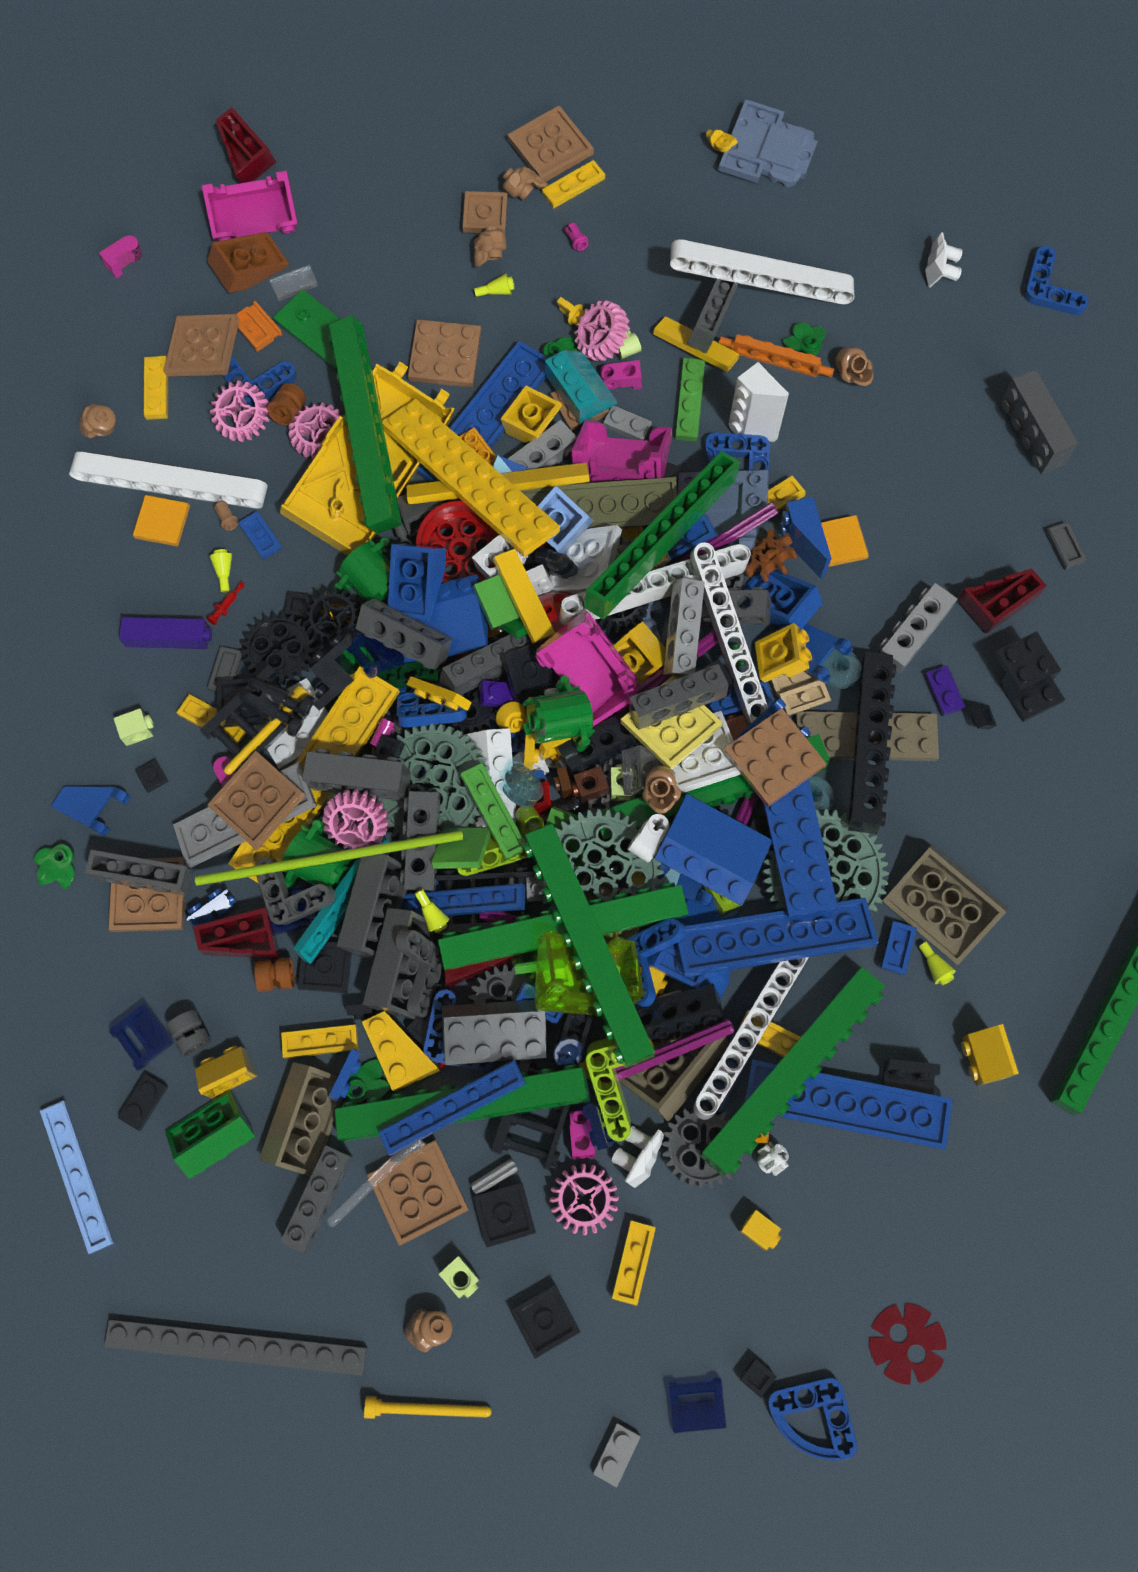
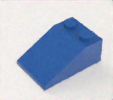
M814 497L787 502L785 510L782 512V521L779 522L781 535L789 533L792 539V544L789 546L794 548L795 552L819 578H824L832 558Z
M391 544L388 606L412 618L431 620L445 573L446 548L413 544Z
M778 570L770 572L769 581L764 582L760 575L761 571H757L744 590H751L755 587L768 590L771 596L770 623L778 629L795 623L802 630L823 604L817 587L791 575H783ZM745 602L743 604L749 607L751 602Z

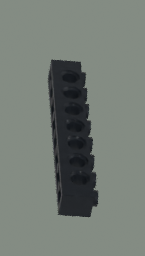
M865 651L861 662L848 831L877 834L880 826H884L886 821V812H882L883 804H886L888 791L884 790V782H888L889 768H885L886 761H889L891 748L887 747V740L891 739L892 726H888V722L893 716L894 706L890 705V698L893 699L895 685L891 684V680L895 678L896 664H893V655ZM872 698H877L880 702L874 701ZM871 719H876L879 722H873ZM869 739L877 741V744L871 743ZM867 761H874L876 765H871ZM865 782H871L875 786H868ZM864 803L871 804L873 808L869 809L865 807Z
M719 659L696 671L698 672L719 664L728 682L727 697L731 694L734 680ZM708 703L705 706L708 708L711 705V703ZM629 708L592 728L595 732L591 737H588L590 744L583 751H589L592 753L591 755H581L582 752L576 749L573 739L557 747L558 758L566 767L572 779L575 774L590 770L597 765L606 764L610 761L611 757L626 753L631 749V746L640 742L631 733L625 734L622 732L626 728L621 724V718L630 712ZM609 740L612 743L609 745H604L601 742Z

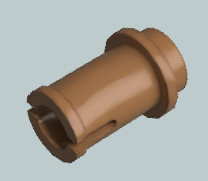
M226 501L216 503L214 511L221 520V527L226 531L234 530L238 526L237 517L233 516Z

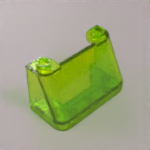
M555 931L544 932L538 940L534 994L536 1009L548 1012L597 1015L592 1005V1002L595 1001L592 992H586L582 979L585 978L582 969L577 970L574 965L572 956L575 953L572 946L567 947L566 944H563L564 939L561 934ZM614 938L607 946L635 1005L644 996L635 941Z

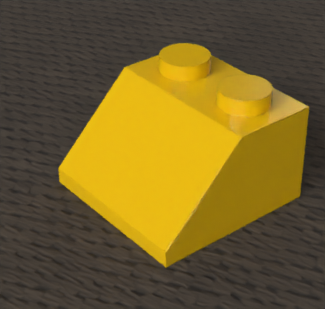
M525 386L501 418L506 434L523 443L537 440L560 410L562 403Z
M643 621L614 645L635 674L639 684L664 665L666 648Z
M1003 1024L962 1037L961 1048L963 1054L968 1056L971 1065L969 1066V1074L971 1079L976 1081L977 1086L1019 1074Z
M233 1046L223 1051L224 1055L216 1059L210 1057L200 1062L201 1066L195 1069L200 1094L214 1098L257 1077L246 1049Z

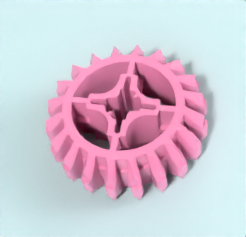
M598 301L597 305L591 303L590 310L585 309V315L580 316L581 321L576 324L578 330L574 334L577 337L575 342L578 345L579 351L594 361H606L607 358L613 359V353H619V347L625 346L623 343L624 339L629 338L626 334L630 330L627 325L630 321L626 317L627 313L619 305L611 301Z
M237 381L236 386L229 382V389L221 387L223 393L221 395L215 393L218 400L211 401V404L215 406L214 409L210 410V413L214 415L211 420L214 424H217L215 426L216 430L222 431V435L225 438L229 436V439L232 441L238 439V441L244 442L245 437L250 441L252 440L253 433L256 436H260L258 429L266 430L263 422H270L269 418L265 416L268 414L266 406L269 404V401L264 399L265 394L262 391L259 392V388L256 385L251 386L249 382H245L243 385L241 381ZM244 396L252 397L255 407L247 405ZM226 416L234 418L236 428L228 425Z
M313 402L311 408L305 405L304 411H298V416H295L294 421L289 424L290 431L288 434L291 444L296 448L297 453H303L306 459L311 456L314 460L322 448L321 443L332 428L331 425L325 424V421L334 425L339 416L344 417L339 409L334 410L331 404L326 407L323 402L320 406H317ZM302 436H307V438L312 439L313 442L306 441L302 438Z
M347 788L344 793L338 792L335 797L330 798L328 805L324 808V815L322 817V822L325 823L324 831H330L328 839L335 838V845L339 843L344 844V850L348 846L355 849L376 845V843L382 841L383 836L387 832L389 818L386 817L387 810L382 809L383 801L375 802L376 795L372 797L367 796V790L361 794L358 788L354 789L353 793ZM338 811H341L343 814V822L339 820ZM368 818L372 819L374 826L372 829L368 826Z
M581 1164V1172L578 1173L575 1165L571 1166L573 1172L571 1176H569L566 1170L562 1172L566 1178L564 1182L560 1178L555 1179L556 1183L561 1185L560 1189L556 1187L551 1188L553 1193H558L557 1198H550V1202H558V1206L553 1207L551 1211L555 1213L560 1210L561 1215L556 1218V1221L560 1222L565 1218L567 1222L563 1228L567 1229L570 1223L573 1224L572 1232L574 1234L577 1233L578 1226L583 1227V1235H587V1227L591 1226L593 1233H597L595 1224L599 1223L604 1229L606 1224L602 1219L606 1217L609 1221H612L613 1217L608 1214V1211H617L616 1206L610 1205L611 1201L619 1200L618 1196L610 1195V1192L616 1191L617 1187L612 1186L608 1188L607 1184L612 1181V1178L608 1177L604 1181L601 1178L605 1173L603 1169L598 1175L594 1174L595 1165L591 1166L590 1172H585L586 1165ZM590 1178L598 1182V1184L589 1190H584L577 1184L575 1179ZM569 1185L575 1194V1200L569 1207L564 1209L563 1193ZM575 1188L584 1195L595 1191L591 1195V1199H589L593 1211L585 1204L573 1208L577 1204V1199H580L577 1197L579 1193ZM604 1190L605 1206L602 1213L599 1214L593 1204V1199L600 1191ZM578 1209H585L593 1217V1220L582 1222L573 1219L570 1215Z

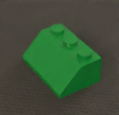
M228 1090L165 1131L173 1160L189 1179L202 1173L206 1168L218 1160L224 1159L229 1153L247 1144L255 1137L247 1116L231 1090Z

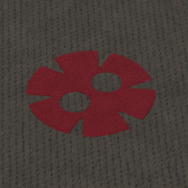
M906 1303L903 1319L897 1305L890 1306L878 1315L872 1325V1329L885 1336L869 1338L872 1358L877 1366L891 1360L884 1375L900 1384L910 1385L911 1369H913L920 1384L926 1382L940 1370L944 1359L931 1352V1350H946L944 1331L939 1322L925 1328L931 1313L923 1307ZM895 1324L904 1325L908 1331V1337L902 1343H896L890 1337V1329ZM912 1345H920L925 1349L926 1358L920 1364H914L908 1358V1350Z

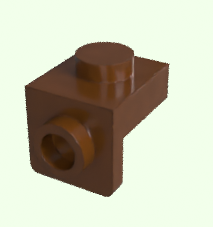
M566 767L558 768L557 777H553L556 791H561L563 799L574 795L571 788L574 778L572 779L569 773H567Z

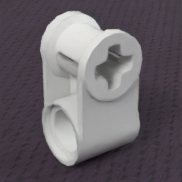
M661 814L652 815L642 824L627 850L649 863L659 849L660 843L669 829L668 819Z

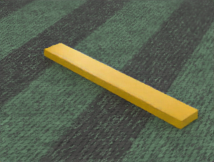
M587 462L501 473L520 491L590 481ZM441 481L407 485L408 504L459 498Z

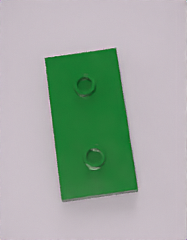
M302 289L273 317V320L331 368L338 371L333 359V345L329 339L331 334L329 324L340 320V318Z

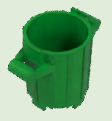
M382 538L379 543L375 544L370 539V543L358 546L342 562L340 572H336L341 577V580L334 585V589L337 587L342 593L345 589L349 591L351 588H354L366 602L375 598L387 605L390 561L385 555L391 550V544L393 543L387 538Z
M562 676L556 684L558 693L533 697L523 702V706H527L528 723L523 724L526 735L532 734L535 744L572 738L576 749L579 752H583L590 744L588 737H591L595 732L592 729L593 713L591 703L586 693L580 689V686L572 687L569 678Z
M321 818L313 821L312 826L309 824L301 825L302 830L291 841L282 861L343 851L344 849L321 836L325 825ZM353 859L285 870L284 872L287 873L285 878L286 886L289 888L296 885L300 877L313 886L324 884L334 889L350 870L349 864Z

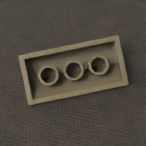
M293 1062L259 1157L260 1161L311 1177L335 1121V1109L339 1108L342 1100L341 1096L338 1102L328 1098L338 1076L311 1066Z

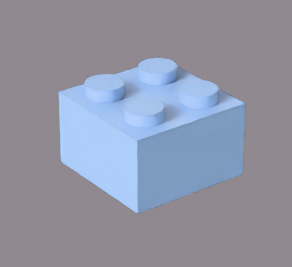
M557 486L538 505L542 511L560 526V532L547 541L559 553L565 554L594 521Z

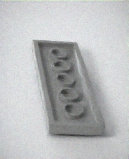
M299 762L280 771L306 795L283 822L317 806L311 787L302 780L304 768ZM210 807L173 824L185 864L189 868L245 842Z

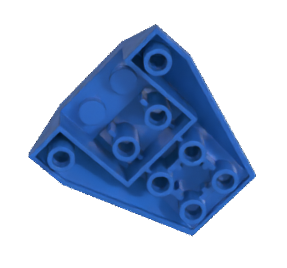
M685 899L689 914L685 917L676 918V920L683 923L684 926L734 919L738 918L739 908L721 915L715 904L712 907H707ZM652 935L649 938V947L656 943V935ZM677 944L647 957L649 967L693 989L714 983L720 1000L729 984L731 970L684 977Z

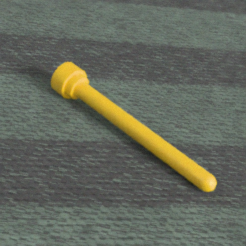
M297 685L292 691L290 698L302 700L305 696L311 695L303 687ZM286 707L281 709L288 714L292 712V710ZM278 719L273 720V722L269 721L224 768L225 774L231 775L282 722Z
M366 1396L364 1418L375 1419L376 1416H381V1413L489 1417L492 1410L489 1406L382 1402V1399H377V1396Z

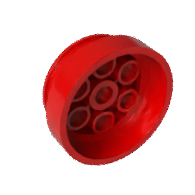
M452 501L436 507L424 518L417 533L416 545L446 548L445 569L453 566L457 569V573L455 575L444 573L442 583L476 574L482 582L487 579L480 571L471 573L467 567L470 564H474L472 557L479 552L476 547L479 544H489L499 534L463 501ZM472 526L475 532L473 534H466L463 532V528ZM444 528H449L453 533L445 537L441 535L440 531ZM463 546L466 552L463 555H458L454 552V548ZM491 564L488 568H494L496 566L495 564Z

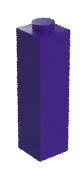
M122 617L119 639L125 647L208 649V641L212 640V628L208 626L205 619Z

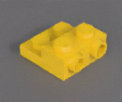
M792 623L755 642L759 677L764 683L782 674H786L790 678L809 669V661L812 660V655L806 647V643L809 642V636L804 629L801 630L795 623Z

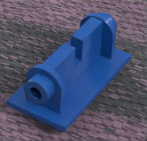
M226 887L222 890L217 888L208 895L209 900L202 905L200 902H197L187 910L189 914L186 915V919L188 921L193 918L192 926L212 922L215 920L211 914L212 910H215L221 916L234 907L233 904L236 900L231 894L229 896L225 895L228 892Z

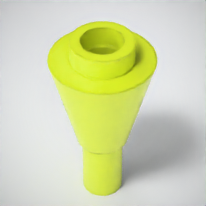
M507 273L485 286L474 288L476 297L486 294L512 295L511 290L515 289L512 276L508 277Z
M218 549L213 551L214 554H211L209 557L219 578L220 592H229L228 577L232 554L227 553L225 549Z
M423 889L415 892L414 894L422 906L428 932L434 931L438 933L448 926L449 918L429 900Z
M927 942L922 943L919 948L927 959L934 983L945 985L952 981L956 970L935 954Z

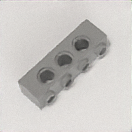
M560 420L543 432L537 440L531 441L508 459L529 469L555 467L566 457H572V449L577 437ZM551 447H557L558 449H557V450H550L549 448H551ZM533 460H540L541 462H539V463H533L532 461H533Z
M681 578L673 582L663 675L682 678L695 673L705 581Z
M936 583L931 589L927 587L918 598L921 600L917 606L912 604L905 614L907 619L904 622L899 621L892 630L894 635L891 639L886 637L878 648L882 654L893 655V664H896V672L899 674L953 608L958 599ZM924 608H930L933 613L926 612ZM911 624L919 626L920 630L913 629ZM897 641L905 642L907 647L900 646Z

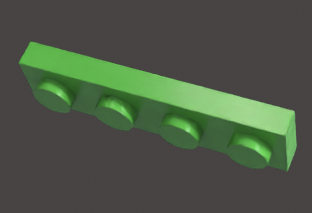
M683 358L675 440L694 442L698 440L705 361L702 359Z
M483 763L462 772L460 777L505 860L524 852L523 844H525V841Z

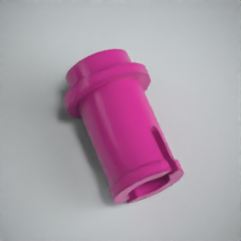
M576 223L569 224L568 226L572 231L566 227L565 233L573 242V248L578 251L585 250L588 247L587 236L581 233Z
M385 718L378 721L379 725L370 744L377 747L382 734L389 737L391 731L395 730L393 728L395 723Z

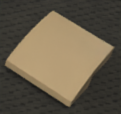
M805 671L790 678L786 674H782L770 680L777 699H782L785 702L786 706L783 710L788 716L831 701L825 683Z

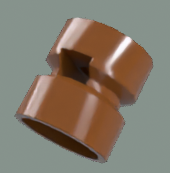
M283 384L268 404L267 411L269 416L280 425H289L294 421L295 416L298 415V411H301L305 405L306 395L295 384Z
M291 957L277 958L273 963L270 959L255 962V982L259 993L273 991L275 987H278L279 990L294 989L295 973Z

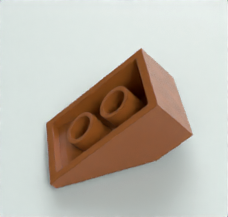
M268 232L213 242L207 262L228 293L247 290L289 266L288 261Z

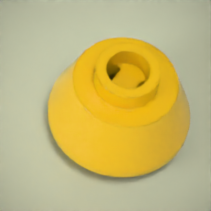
M519 702L504 704L496 714L497 725L501 729H510L512 733L521 731L523 724L527 720L526 709Z

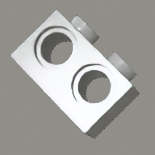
M498 535L476 553L472 559L480 573L486 579L500 575L496 567L488 568L491 564H494L493 558L515 548ZM516 550V552H517V554H518V556H519V558H520L522 564H524L525 561H526V558H528V555H527L526 557H523V556Z

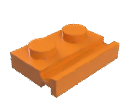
M256 301L253 302L252 306H247L236 314L240 319L237 330L257 352L273 342L274 338L278 335L282 336L281 329Z

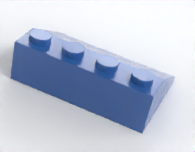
M477 574L441 583L431 620L414 618L453 638L448 656L488 646V621L472 587L474 584L481 582ZM397 651L399 664L417 661L407 658Z
M686 794L660 843L659 849L652 859L742 906L754 884L772 840Z

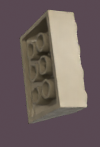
M934 844L927 849L883 900L888 907L908 924L916 927L922 936L956 965L960 964L1008 910V906Z
M709 1026L651 1041L657 1049ZM726 1037L720 1038L624 1078L619 1082L650 1109L669 1122L726 1051L730 1043Z

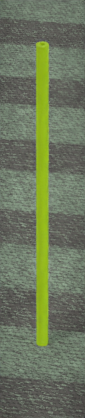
M459 830L195 876L196 886L459 841L463 840V832Z

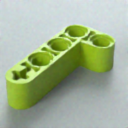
M523 805L517 809L515 813L516 826L526 843L525 834L543 828L544 821L532 805ZM491 835L480 868L456 869L461 875L468 876L528 857L524 851L505 860Z
M603 1039L589 1045L586 1064L607 1132L613 1140L624 1141L630 1135L631 1118L615 1069L624 1065L623 1063L618 1064L614 1056L613 1049L616 1046L613 1040ZM600 1053L604 1058L596 1060L592 1057V1054ZM602 1076L609 1077L611 1081L608 1083H603L599 1080V1078ZM608 1100H616L618 1104L610 1106L606 1102ZM618 1116L619 1124L622 1128H619L618 1124H616V1117Z

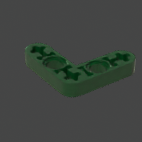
M378 641L377 677L397 689L410 687L406 685L409 680L406 678V674L412 670L417 671L414 678L431 684L439 682L443 668L442 665L436 668L433 674H430L433 672V669L424 667L419 661L399 664L397 650L388 648ZM388 655H395L391 662H384Z

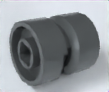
M195 1010L180 1014L166 1025L171 1037L177 1039L175 1045L182 1057L192 1055L211 1043L206 1030L200 1028L202 1022Z

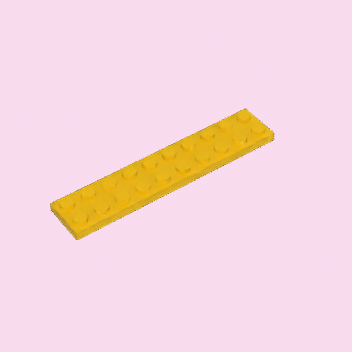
M416 398L382 420L383 429L523 557H526L560 532V526Z
M359 666L355 672L354 681L343 690L295 764L299 762L304 768L307 751L315 752L316 749L327 750L330 754L339 755V752L352 753L353 757H358L379 725L377 722L381 721L400 693L399 689ZM311 788L317 804L316 807L281 823L258 850L253 848L247 841L241 843L228 864L235 869L256 866L258 860L265 857L276 859L278 862L282 861L291 841L302 830L301 825L309 824L312 826V822L317 819L327 804V797L331 792L314 791ZM257 876L249 877L259 884Z

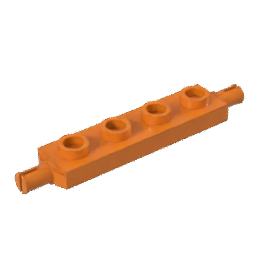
M737 334L734 339L721 336L719 344L731 348V350L739 353L740 356L809 376L817 377L819 374L832 377L834 368L823 366L821 358L813 354H805L792 348L780 347L771 342L753 339L747 335Z

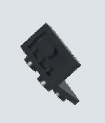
M889 1059L884 1062L883 1085L934 1095V1078L940 1075V1064Z

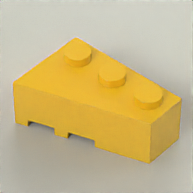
M385 1011L362 1021L389 1085L395 1093L440 1072L438 1067Z

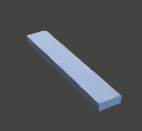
M63 1100L40 1110L87 1252L92 1254L114 1244L115 1241L67 1102Z

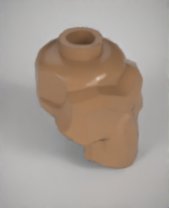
M525 166L522 168L518 167L515 170L510 168L503 176L505 179L503 189L512 198L519 196L522 200L534 189L532 185L541 189L545 188L548 184L542 177Z
M486 227L485 231L480 233L478 238H475L473 243L475 246V267H480L487 260L502 259V252L506 250L507 243L505 233L498 230V227Z
M853 346L844 347L839 351L836 357V366L840 372V377L848 383L854 382L862 386L871 384L874 371L872 370V362L867 359L864 351Z
M91 404L86 406L79 420V430L88 438L108 436L116 427L114 411L104 405Z
M660 765L648 772L642 796L653 810L662 814L666 813L680 798L681 790L677 786L675 772L667 766Z
M421 1308L413 1314L405 1326L404 1335L407 1341L419 1351L427 1352L432 1347L441 1345L449 1340L453 1325L446 1313L442 1311H427Z

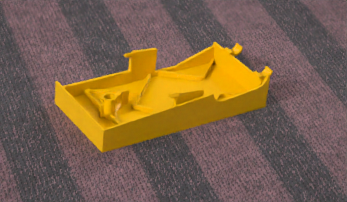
M399 361L396 369L390 372L376 364L372 372L382 420L416 398L446 426L449 424L454 408L443 406L450 395L448 392L441 388L439 394L433 400L402 379L408 366ZM339 416L321 443L322 448L285 503L281 505L280 514L348 556L358 546L370 543L369 540H373L377 533L368 528L363 520L365 513L359 498L361 494L360 487L355 477L357 471L352 460V445L348 439L349 428L345 418ZM384 430L398 499V497L402 496L407 485L410 484L421 463Z

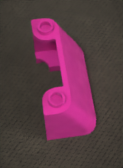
M287 171L276 172L277 176L274 177V180H272L271 176H267V179L229 186L221 184V189L213 187V184L202 185L213 239L215 241H222L264 232L282 231L284 234L295 232V228L298 227V221Z
M585 420L573 446L572 459L573 464L587 462L590 481L576 484L664 478L672 440V427L654 428L650 433L649 441L607 437L606 427L602 423Z
M587 610L576 615L537 648L536 659L542 667L546 666L549 669L553 667L560 678L567 676L572 687L580 686V689L586 693L592 707L593 726L629 704V697L639 694V683L635 674Z

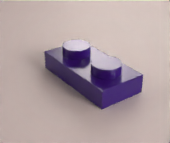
M948 665L925 673V679L942 717L965 708Z
M482 680L479 683L480 706L502 707L508 702H519L523 705V702L526 700L525 698L515 701L509 683Z

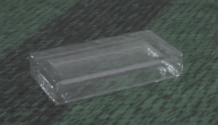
M310 265L270 279V284L278 301L296 295L302 289L306 291L318 286Z

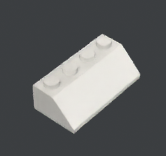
M759 362L737 378L729 427L735 434L761 435L774 442L778 439L789 393Z
M492 729L465 734L471 737L469 742L477 743L475 749L483 751L479 757L487 758L483 765L490 767V770L487 772L492 777L493 784L516 824V800L510 729Z

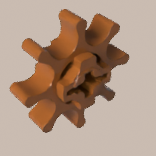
M770 528L767 531L768 536L763 541L756 540L753 550L750 551L751 555L748 562L751 563L745 569L748 577H752L755 572L761 571L760 575L763 581L768 582L769 573L776 569L780 570L783 575L787 574L788 571L783 562L789 558H797L793 547L785 549L788 545L792 544L789 533H785L782 538L775 540L776 535L773 529Z

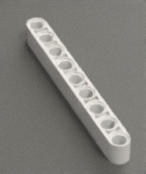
M675 240L670 247V265L678 271L838 304H849L855 297L854 279L848 274L687 240Z
M75 452L69 471L71 477L80 481L217 503L226 501L230 505L256 509L263 507L268 488L265 482L257 479L86 452Z
M700 543L691 552V562L697 580L705 581L703 597L728 671L734 680L733 685L742 712L749 726L757 718L751 714V707L753 705L759 706L762 714L768 708L715 550L709 543ZM701 549L706 551L708 559H699L697 551ZM705 572H712L715 575L714 583L706 581ZM714 594L722 596V605H716L713 602L712 597ZM722 616L730 619L731 624L729 628L721 625L720 618ZM729 638H733L738 642L737 650L729 648ZM738 660L745 663L746 669L743 673L737 671L735 667ZM746 682L753 686V693L751 695H747L743 691V685Z
M741 544L715 551L724 579L743 573L751 555L748 547ZM708 554L698 556V558L707 560ZM691 559L649 571L608 615L672 596L673 582L681 578L697 580ZM705 572L706 581L710 583L715 582V575L712 572ZM586 591L566 597L562 601L559 620L564 626L576 615L587 610L584 608ZM587 610L592 615L594 620L600 618L592 612H590L589 610Z
M809 957L797 959L799 962L798 966H793L788 961L779 962L694 1104V1112L697 1117L708 1120L715 1115ZM776 978H784L787 982V985H779L776 982ZM763 998H772L775 1002V1005L767 1006L764 1003ZM757 1017L761 1019L763 1026H754L751 1018ZM738 1039H748L750 1042V1047H742L739 1044ZM729 1058L734 1059L738 1064V1068H729L725 1060ZM713 1080H722L725 1084V1089H716L713 1086ZM703 1100L709 1101L712 1104L713 1110L708 1112L702 1110L700 1102Z

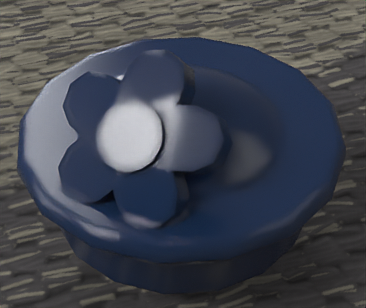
M564 1038L556 1044L553 1057L555 1062L561 1067L577 1065L583 1057L584 1049L577 1039Z

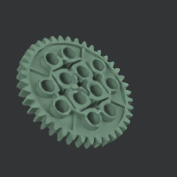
M433 723L430 727L428 725L421 726V730L419 727H413V733L405 730V737L397 735V740L405 743L399 759L411 772L412 785L409 786V791L438 792L443 796V802L440 805L442 813H440L439 834L443 832V829L472 828L471 824H475L478 821L476 817L481 816L466 786H464L460 774L487 761V758L479 757L483 751L475 749L477 743L469 742L471 737L463 736L462 731L457 730L455 732L453 727L449 726L446 728L442 724L438 727ZM429 744L430 751L425 755L424 748ZM451 747L452 755L447 759L446 751ZM421 760H427V761H433V760H434V761H437V760H438V761L441 762V763L450 764L451 766H446V765H441V764L433 765V764H431V763L424 762V761H421ZM484 766L486 771L490 770V767ZM425 767L426 773L423 778H420V770ZM444 771H447L448 777L445 782H442L441 775ZM422 784H426V785L433 784V785H435V786H439L440 789H438V788H429V787H426V786H422ZM450 788H456V793H451ZM378 798L375 802L383 801L382 809L387 810L386 817L389 818L387 830H393L392 836H400L399 841L407 840V836H403V822L408 820V812H404V801ZM464 798L465 806L460 810L458 804ZM419 811L416 814V822L419 824L424 823L428 817L427 813Z
M598 809L596 815L593 816L592 812L588 810L586 818L580 812L578 813L577 821L570 816L569 825L562 821L560 823L562 830L555 828L573 869L574 863L571 859H576L580 856L584 846L587 845L581 860L584 866H579L574 871L576 877L580 872H585L590 877L588 885H580L582 890L588 891L592 889V894L595 898L603 899V902L612 901V896L616 895L618 885L615 881L621 880L625 876L629 866L630 869L625 877V884L628 886L618 891V894L627 893L634 896L637 895V890L651 888V892L659 890L656 888V885L663 884V881L657 879V876L663 874L664 871L658 870L657 866L662 863L654 859L647 863L631 852H623L620 848L622 840H629L631 842L640 830L635 829L637 821L628 824L629 816L620 820V812L611 817L610 810H607L605 816H602L601 810ZM607 829L610 831L611 839L608 842L601 841L598 837L599 830ZM568 840H575L579 844L577 852L571 853L567 851L565 845ZM612 845L617 855H612L608 858L606 857L607 852L603 848H609ZM594 850L600 854V861L593 864L589 862L587 855L590 851ZM617 861L622 865V872L616 875L610 871L609 866L611 862ZM602 867L604 869L603 873L607 877H601L598 880L595 878L596 873L593 872V869L598 870ZM634 872H639L643 875L644 881L642 885H635L632 882L631 876ZM542 880L536 883L538 886L545 887ZM601 883H607L611 886L612 891L609 896L605 897L599 893ZM542 890L539 892V895H544ZM546 899L543 901V904L551 903L548 910H555L552 901L547 902Z
M825 809L820 816L819 811L816 810L830 875L835 886L836 901H847L849 894H853L856 899L866 898L869 911L877 912L878 909L874 903L880 904L883 902L878 895L886 894V891L881 886L888 885V882L883 880L882 877L889 875V872L882 870L883 867L888 865L887 862H881V858L886 856V853H878L882 844L875 845L873 843L877 836L869 837V833L848 831L849 819L847 820V813H842L838 817L837 810H834L829 816L828 810ZM828 829H832L835 832L836 837L833 842L829 841L826 837ZM849 840L854 841L857 845L855 853L850 852L847 848ZM838 846V852H840L841 855H837L834 857V851H832L831 848ZM772 850L766 854L770 859L763 861V864L768 866V869L762 870V873L768 875V878L762 880V883L770 885L764 891L766 893L772 892L773 895L768 901L777 902L773 909H782L784 911L786 910L774 851ZM839 861L843 862L846 866L844 874H840L837 871L836 866ZM860 873H864L867 877V883L864 886L858 882V875ZM849 878L848 883L851 885V888L844 890L845 885L842 883V880Z

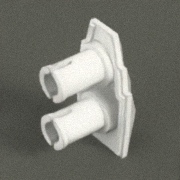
M942 232L932 243L928 265L925 269L928 287L930 288L941 277L957 281L961 275V267H956L946 262L948 259L957 263L962 256V249L947 245Z
M632 1126L626 1141L642 1149L640 1154L635 1158L623 1151V1149L618 1148L612 1157L613 1163L629 1172L625 1181L634 1188L650 1177L651 1168L656 1161L657 1153L664 1137V1133L659 1129L653 1136H648Z

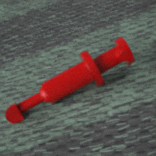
M242 580L237 584L238 587L233 592H229L220 604L214 605L216 611L213 615L210 614L207 617L209 623L216 625L218 623L217 619L221 615L226 616L228 614L227 609L236 600V594L244 588Z

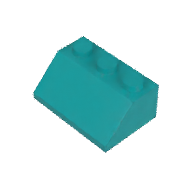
M563 350L545 360V375L579 424L617 404V400L583 352Z

